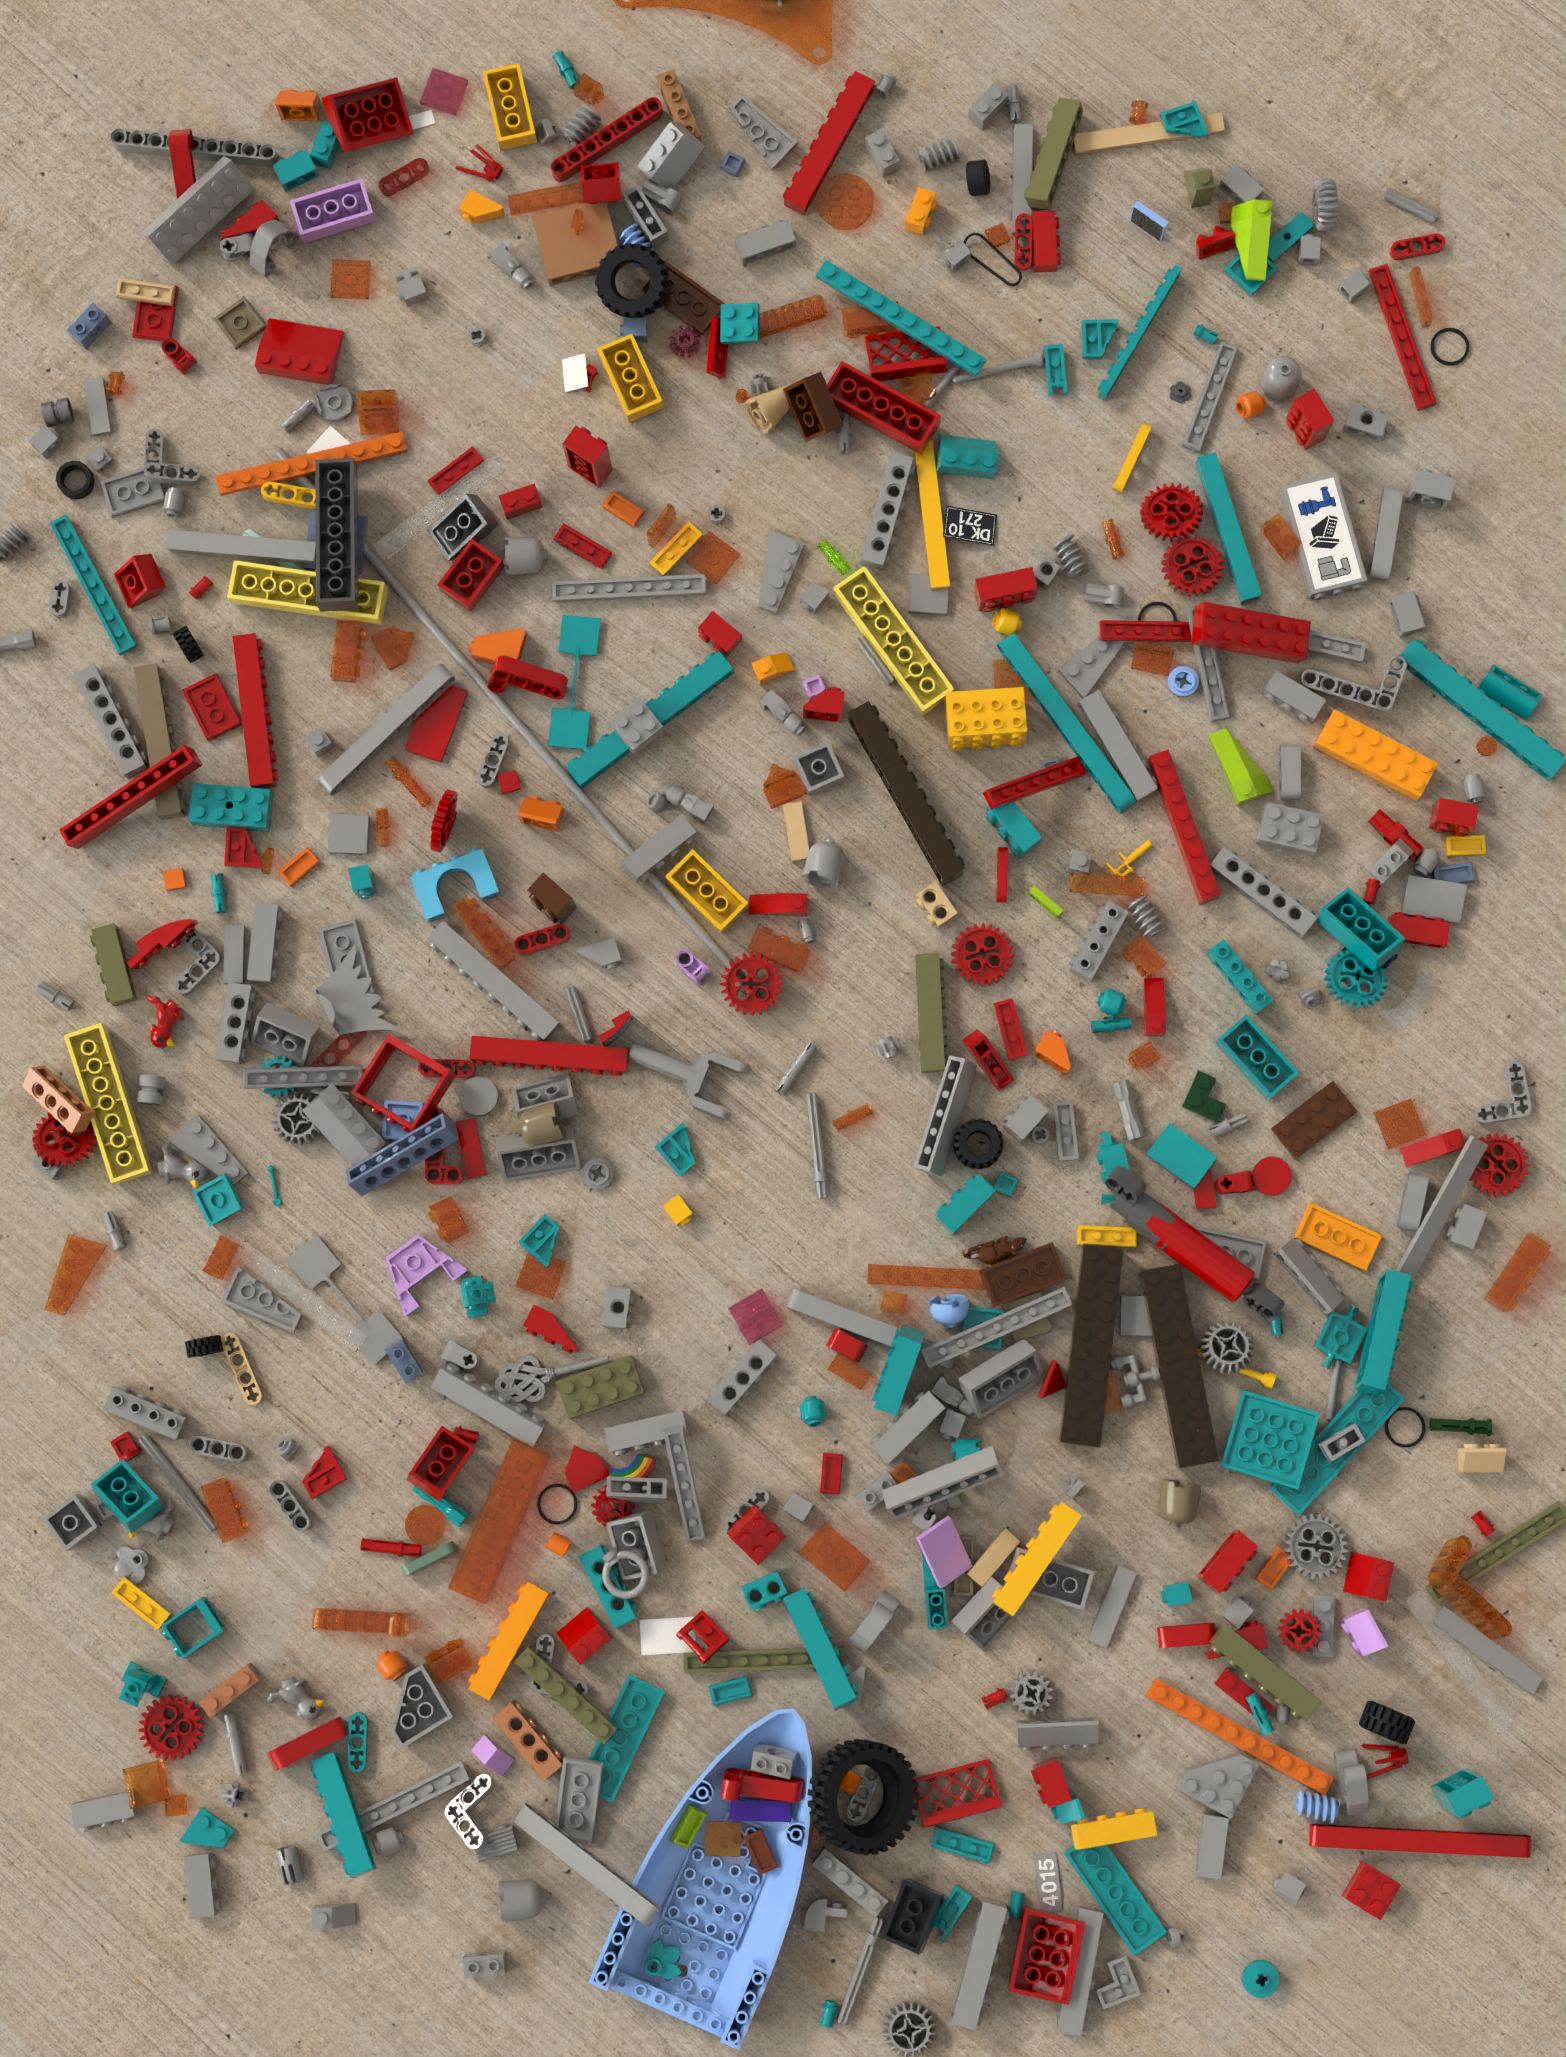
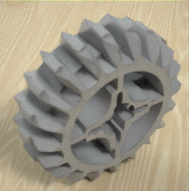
M1333 179L1317 180L1314 185L1312 211L1313 223L1317 231L1333 230L1337 224L1338 193Z
M294 1093V1099H292L288 1094L286 1096L287 1102L280 1099L283 1105L281 1107L275 1105V1108L279 1110L278 1113L272 1112V1115L277 1117V1119H273L271 1122L278 1124L273 1130H281L277 1136L279 1138L284 1136L283 1141L287 1143L290 1140L291 1145H295L297 1140L301 1146L303 1145V1139L309 1144L310 1136L313 1139L317 1138L314 1134L315 1131L321 1133L301 1111L305 1104L308 1105L313 1100V1097L310 1095L306 1099V1094L302 1093L299 1098L298 1093ZM298 1104L293 1113H285L289 1107ZM299 1114H301L300 1117H302L304 1120L298 1121L297 1124L294 1119L290 1118L298 1117ZM283 1119L291 1121L292 1134L285 1129ZM304 1125H311L305 1133L298 1134Z
M1227 1320L1224 1321L1223 1326L1220 1322H1217L1216 1328L1210 1326L1209 1331L1204 1333L1206 1338L1201 1340V1343L1204 1345L1201 1346L1200 1350L1205 1352L1202 1357L1209 1358L1206 1364L1210 1365L1213 1363V1370L1219 1367L1220 1374L1225 1369L1228 1375L1232 1373V1369L1235 1373L1240 1371L1239 1367L1244 1370L1246 1364L1251 1362L1249 1357L1254 1355V1352L1251 1350L1254 1349L1255 1345L1250 1343L1253 1338L1246 1337L1249 1331L1245 1330L1242 1332V1325L1236 1328L1235 1321L1230 1326ZM1220 1334L1232 1335L1229 1338L1218 1337ZM1236 1339L1240 1341L1243 1352L1237 1347ZM1232 1341L1229 1351L1227 1350L1223 1354L1226 1344L1228 1345ZM1212 1343L1218 1348L1219 1356L1215 1354ZM1226 1357H1232L1234 1359L1237 1358L1238 1360L1225 1361L1223 1359Z
M912 2000L909 2007H906L905 2001H902V2008L896 2003L894 2005L895 2012L891 2008L888 2009L891 2017L884 2015V2020L888 2022L881 2025L883 2029H888L882 2032L883 2037H888L884 2040V2043H892L889 2047L890 2051L897 2047V2056L901 2054V2051H904V2057H908V2052L912 2053V2057H916L915 2051L917 2050L920 2055H923L922 2047L929 2050L930 2046L926 2042L934 2043V2039L930 2035H936V2030L930 2029L936 2026V2022H929L934 2018L933 2014L926 2016L929 2011L926 2007L921 2011L922 2004L918 2003L915 2008L914 2001ZM909 2013L918 2015L924 2023L913 2022L910 2019ZM903 2014V2024L892 2029L894 2021ZM906 2020H908L909 2025H911V2028L914 2027V2029L911 2030V2039L909 2037V2034H907V2031H903L906 2029ZM926 2029L923 2038L915 2044V2035L921 2032V2030ZM894 2035L906 2037L909 2045L901 2044L895 2039Z

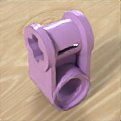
M681 950L676 955L678 967L697 986L700 985V981L707 974L712 972L688 950ZM682 955H688L690 962L682 964L679 958Z

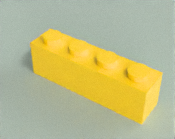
M1146 1808L1134 1809V1814L1127 1815V1811L1117 1812L1115 1817L1108 1818L1107 1814L1095 1816V1821H1089L1088 1818L1076 1820L1077 1824L1071 1825L1075 1850L1158 1836L1153 1811H1146Z

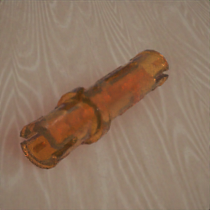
M392 756L391 760L388 759L385 762V765L396 775V780L401 781L422 808L431 802L432 799L429 798L411 777L409 770L404 768L395 756Z

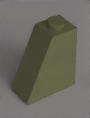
M1198 168L1184 171L1191 208L1210 205L1215 189L1212 170Z

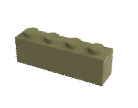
M112 923L91 929L92 935L90 940L93 947L96 946L97 954H95L97 964L101 965L102 972L100 973V978L107 988V991H105L107 1002H110L113 1006H118L137 1000L118 926Z

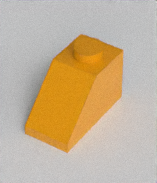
M471 189L459 207L461 217L470 223L473 221L479 224L503 217L505 214L502 205Z
M788 653L769 655L752 663V670L760 686L795 671Z

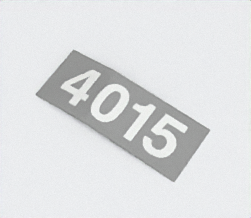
M1056 1852L1034 1854L1040 1909L1049 1912L1063 1911Z

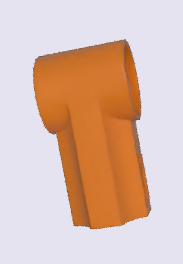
M554 1532L545 1547L563 1558L572 1542L565 1535Z

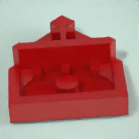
M573 1446L569 1462L565 1467V1476L574 1493L610 1476L602 1457L597 1452H590L580 1449L578 1446Z

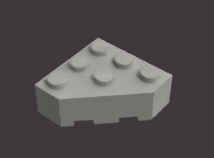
M426 1663L407 1673L404 1677L391 1728V1733L400 1749L455 1716L454 1711Z
M1239 1752L1223 1758L1184 1768L1175 1788L1232 1819L1259 1764Z

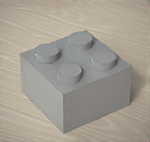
M1418 469L1411 480L1406 503L1444 511L1451 501L1456 478H1452L1449 474L1445 473L1435 474L1429 469Z
M640 697L609 720L611 728L633 755L664 732L663 725Z
M829 741L793 757V763L809 796L844 781V774Z
M1033 1095L1029 1098L1025 1096L1016 1106L1018 1110L1015 1113L1011 1111L1003 1121L1005 1123L1003 1128L1019 1143L1030 1134L1049 1112Z
M74 1494L42 1518L65 1551L72 1550L103 1526L80 1494Z

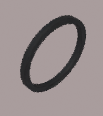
M1444 328L1438 331L1432 338L1431 353L1441 364L1456 365L1466 358L1469 352V341L1460 330ZM1452 331L1458 333L1464 339L1466 351L1461 359L1447 362L1436 355L1434 341L1443 332Z
M1163 602L1147 604L1142 608L1138 616V621H1141V616L1148 607L1161 605L1166 607L1172 613L1174 621H1177L1174 610Z
M1409 1407L1397 1408L1386 1420L1385 1432L1393 1444L1399 1447H1412L1418 1444L1424 1437L1425 1422L1421 1414ZM1401 1410L1415 1413L1422 1423L1420 1437L1415 1442L1407 1445L1396 1442L1391 1437L1388 1429L1390 1418Z
M553 1484L546 1487L540 1493L537 1508L545 1521L551 1524H563L569 1521L576 1513L577 1498L569 1487L562 1484ZM550 1488H565L573 1496V1512L563 1521H552L542 1513L540 1506L541 1498Z

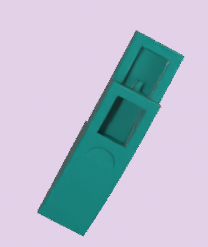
M922 1552L928 1630L948 1628L945 1587L941 1589L937 1586Z

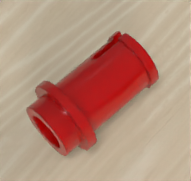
M203 576L194 587L190 588L189 593L196 600L202 599V595L213 585V582L208 577Z
M1368 879V882L1365 883L1367 887L1363 901L1368 904H1375L1378 888H1381V885H1379L1380 881Z
M462 1426L455 1427L454 1434L466 1442L476 1444L479 1431L463 1429Z
M1481 1510L1470 1517L1481 1530V1535L1484 1534L1487 1537L1495 1531L1493 1528L1494 1524H1490Z
M997 1688L996 1692L981 1699L988 1710L1001 1702L1006 1703L1005 1700L1008 1699L1004 1688Z

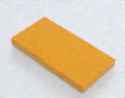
M1309 1202L1294 1239L1298 1238L1301 1242L1366 1272L1383 1235Z

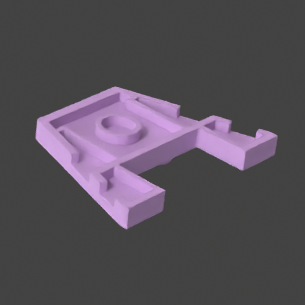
M418 1234L386 1257L405 1317L420 1307L409 1289L442 1265L452 1281H455L468 1271Z

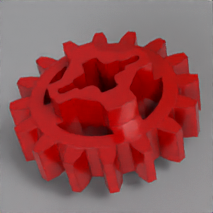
M604 1485V1491L597 1490L600 1495L598 1497L593 1496L596 1503L591 1504L596 1509L592 1511V1514L597 1516L596 1521L602 1522L601 1524L607 1527V1522L633 1514L630 1509L635 1508V1505L630 1503L631 1501L606 1497L607 1485Z
M1302 1608L1299 1613L1295 1609L1292 1610V1615L1285 1613L1287 1619H1280L1283 1626L1278 1627V1630L1282 1631V1634L1278 1637H1284L1285 1639L1282 1644L1288 1643V1650H1292L1295 1647L1296 1653H1299L1301 1648H1303L1304 1652H1308V1646L1314 1649L1315 1645L1313 1642L1319 1643L1320 1640L1317 1638V1635H1322V1632L1317 1629L1322 1625L1315 1623L1318 1617L1311 1618V1611L1304 1614V1609ZM1297 1617L1294 1625H1288L1291 1619ZM1305 1619H1307L1312 1624L1313 1628H1309L1307 1626V1624L1305 1623ZM1299 1625H1301V1628L1303 1630L1309 1632L1302 1633L1301 1636H1298V1632L1291 1629H1296L1299 1627ZM1287 1633L1295 1638L1294 1642L1290 1640ZM1306 1636H1312L1308 1643L1303 1644Z

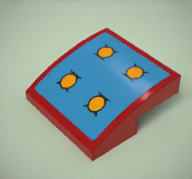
M629 1010L613 1018L612 1022L615 1027L598 1036L603 1046H608L628 1028L633 1020Z

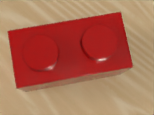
M535 483L499 495L507 520L543 508Z
M714 611L698 627V636L706 643L709 641L714 645L713 649L716 652L720 651L721 654L724 653L727 657L742 641V634Z

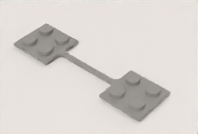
M317 1234L286 1259L311 1290L320 1282L328 1281L358 1317L360 1325L349 1336L373 1365L387 1355L385 1351L387 1346L403 1338L380 1310H377L367 1319L362 1318L334 1285L330 1275L342 1264Z

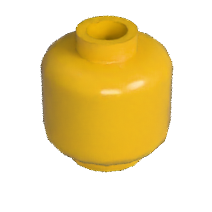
M1002 608L1000 611L995 612L992 626H994L996 632L1009 636L1016 631H1020L1022 620H1020L1018 612Z

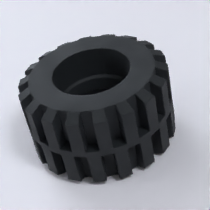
M979 1118L978 1120L972 1119L969 1122H965L958 1129L954 1139V1152L957 1155V1159L971 1169L976 1168L980 1170L990 1167L998 1160L1003 1151L1004 1140L1002 1139L1001 1131L989 1120L985 1121ZM982 1133L988 1137L990 1148L986 1154L978 1156L968 1150L967 1140L972 1134Z
M1367 1701L1359 1721V1725L1362 1728L1399 1744H1407L1415 1724V1720L1412 1717L1374 1701Z

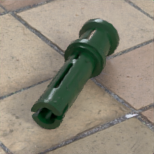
M1430 1418L1429 1429L1430 1431L1468 1432L1470 1435L1486 1434L1491 1436L1492 1420Z

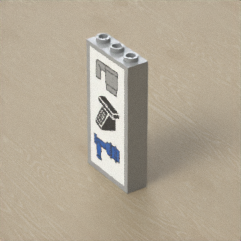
M1337 472L1281 485L1278 492L1308 599L1320 600L1328 594L1333 593L1336 596L1344 593V590L1352 589V591L1362 589L1367 582V577Z

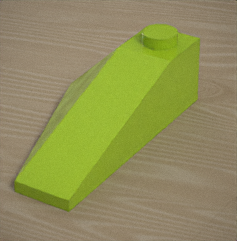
M1253 199L1233 206L1231 209L1230 227L1235 234V244L1240 254V261L1246 280L1265 281L1272 201Z
M1227 728L1208 735L1236 807L1273 793L1266 774Z

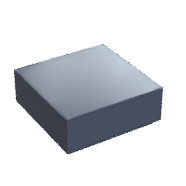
M728 151L720 166V170L737 177L745 163V158Z

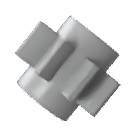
M765 373L754 375L752 377L753 381L749 382L752 394L756 393V396L769 392L770 389L774 388L771 377H767Z
M889 1036L878 1041L880 1046H877L876 1049L879 1057L884 1055L886 1060L899 1055L898 1049H901L898 1039L893 1040V1037Z
M226 1783V1787L221 1791V1802H227L226 1807H241V1803L246 1799L245 1788H240L241 1783Z

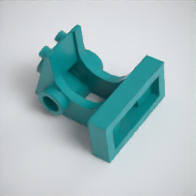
M482 1276L462 1279L463 1287H461V1293L468 1318L488 1315L486 1303L496 1302L493 1282L483 1283Z
M131 1661L122 1678L125 1684L119 1699L137 1707L145 1692L158 1698L167 1678Z

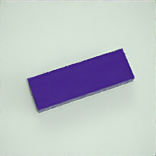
M752 1799L730 1801V1821L791 1822V1802Z

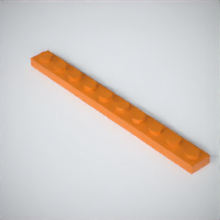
M399 432L217 475L216 480L220 495L224 496L262 487L266 482L279 483L315 474V460L354 458L355 463L359 464L405 453L407 448L403 433Z
M1157 1678L1154 1679L1146 1696L1323 1795H1326L1334 1780L1333 1776Z

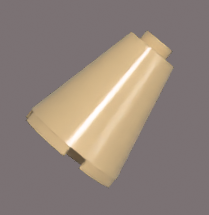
M789 385L749 398L745 402V405L748 404L746 413L756 428L760 426L763 429L761 430L762 433L771 431L791 409L783 391Z

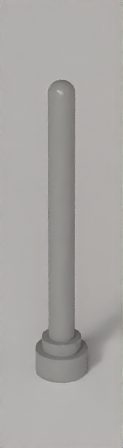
M1040 351L1033 352L1032 355H1029V358L982 369L976 377L970 373L954 376L952 381L957 384L1029 365L1031 367L1035 366V368L1043 366Z

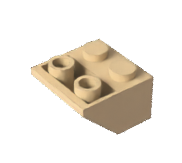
M1464 1444V1448H1458L1459 1472H1503L1506 1448H1500V1444H1484V1448H1480V1444Z

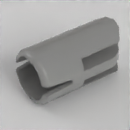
M290 1845L289 1848L284 1846L277 1849L276 1854L283 1884L288 1885L289 1883L302 1882L304 1879L296 1846Z

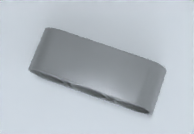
M1280 745L1279 799L1300 800V745Z
M1408 1172L1397 1219L1398 1228L1417 1232L1422 1216L1429 1176Z
M195 1436L189 1442V1448L195 1454L234 1462H242L249 1456L248 1447L240 1443L206 1436ZM199 1439L204 1442L202 1450L196 1448V1442ZM218 1443L222 1444L224 1448L221 1454L215 1452V1446ZM237 1447L243 1450V1455L239 1459L234 1455Z
M284 1480L272 1482L269 1487L270 1495L290 1524L297 1531L308 1530L313 1523L312 1517L293 1489ZM279 1483L284 1487V1492L281 1495H278L275 1491V1487ZM289 1500L295 1502V1509L293 1511H289L286 1507ZM301 1516L307 1520V1524L303 1528L298 1525V1519Z

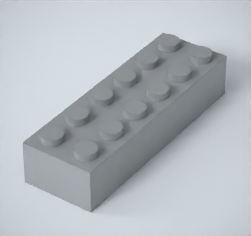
M223 156L141 233L167 263L173 265L255 188L233 161Z
M981 1896L950 2014L951 2024L974 2031L977 2025H981L983 2018L981 2007L987 2003L988 1993L986 1988L987 1985H991L993 1980L992 1965L997 1964L999 1957L997 1946L1003 1942L1004 1932L1002 1927L1003 1924L1007 1925L1010 1914L1004 1902Z

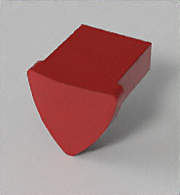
M129 1431L110 1442L119 1457V1461L123 1459L125 1462H128L142 1452L141 1448L137 1447Z

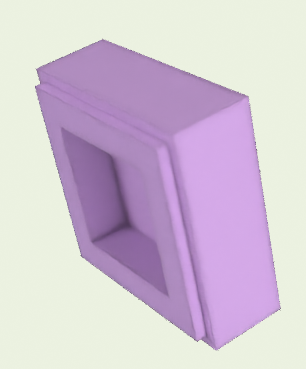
M820 674L802 681L809 700L826 689Z

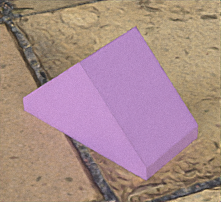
M485 1734L471 1750L485 1766L502 1776L515 1761L511 1755Z

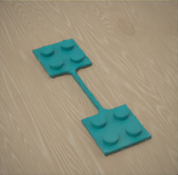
M562 615L558 652L573 654L575 656L570 707L567 709L552 708L548 746L584 750L587 748L591 712L578 711L573 705L578 660L582 655L597 656L601 618Z

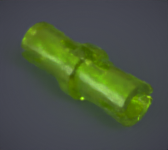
M824 539L817 546L828 559V563H832L842 576L851 569L848 563L841 557V553L836 551L827 539Z

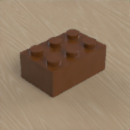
M821 372L803 378L783 389L805 442L844 426Z
M544 872L527 889L532 904L540 911L543 909L547 917L554 924L556 922L563 924L577 908L573 898Z

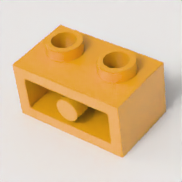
M918 187L905 221V230L923 236L925 228L928 229L930 226L931 212H935L938 201L935 200V192Z

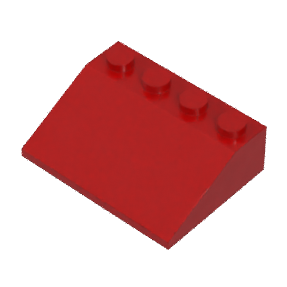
M397 77L321 98L327 118L345 153L414 134Z
M269 318L258 347L255 367L260 374L324 385L333 384L344 331Z
M1024 1906L1007 1986L1008 1991L1069 2005L1085 1922L1049 1911Z

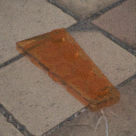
M68 1234L44 1310L66 1315L107 1245Z

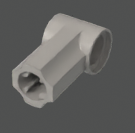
M650 179L643 186L642 192L646 198L657 203L663 211L672 214L682 198L676 190L672 188L666 189Z
M1087 583L1084 601L1101 603L1108 608L1119 609L1122 605L1124 588L1117 585H1108L1106 587Z

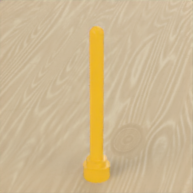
M1197 1348L1198 1357L1208 1360L1209 1358L1202 1357L1205 1352ZM1239 1367L1240 1371L1238 1372L1261 1381V1384H1264L1263 1387L1272 1389L1277 1374L1271 1372H1264L1263 1374L1247 1367L1244 1370Z

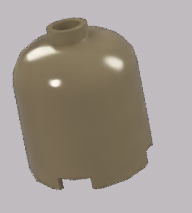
M557 1102L545 1103L523 1111L519 1118L520 1125L516 1126L519 1137L523 1136L524 1140L533 1146L566 1138L564 1123L560 1124L558 1116L561 1115V1111Z
M1162 1479L1159 1499L1160 1516L1164 1520L1170 1521L1169 1525L1174 1527H1181L1182 1524L1192 1522L1197 1514L1201 1485L1189 1482L1188 1484L1179 1485L1178 1480Z

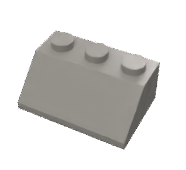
M669 122L637 167L657 184L666 189H675L706 147L680 122Z
M266 1003L257 1015L251 1045L281 1058L285 1056L288 1061L292 1060L295 1064L304 1067L317 1040L320 1025Z
M569 1073L512 1088L518 1119L523 1111L549 1102H557L561 1111V1115L558 1116L559 1120L579 1114Z
M651 1510L633 1513L606 1523L613 1548L615 1547L618 1552L632 1551L640 1555L648 1565L649 1575L658 1574L667 1568ZM620 1559L617 1561L622 1581L642 1576L640 1567L633 1560Z
M993 1577L985 1583L952 1620L984 1652L1025 1608L1021 1604L1015 1615L1011 1617L992 1603L994 1598L991 1596L997 1587L1002 1588L1003 1586Z

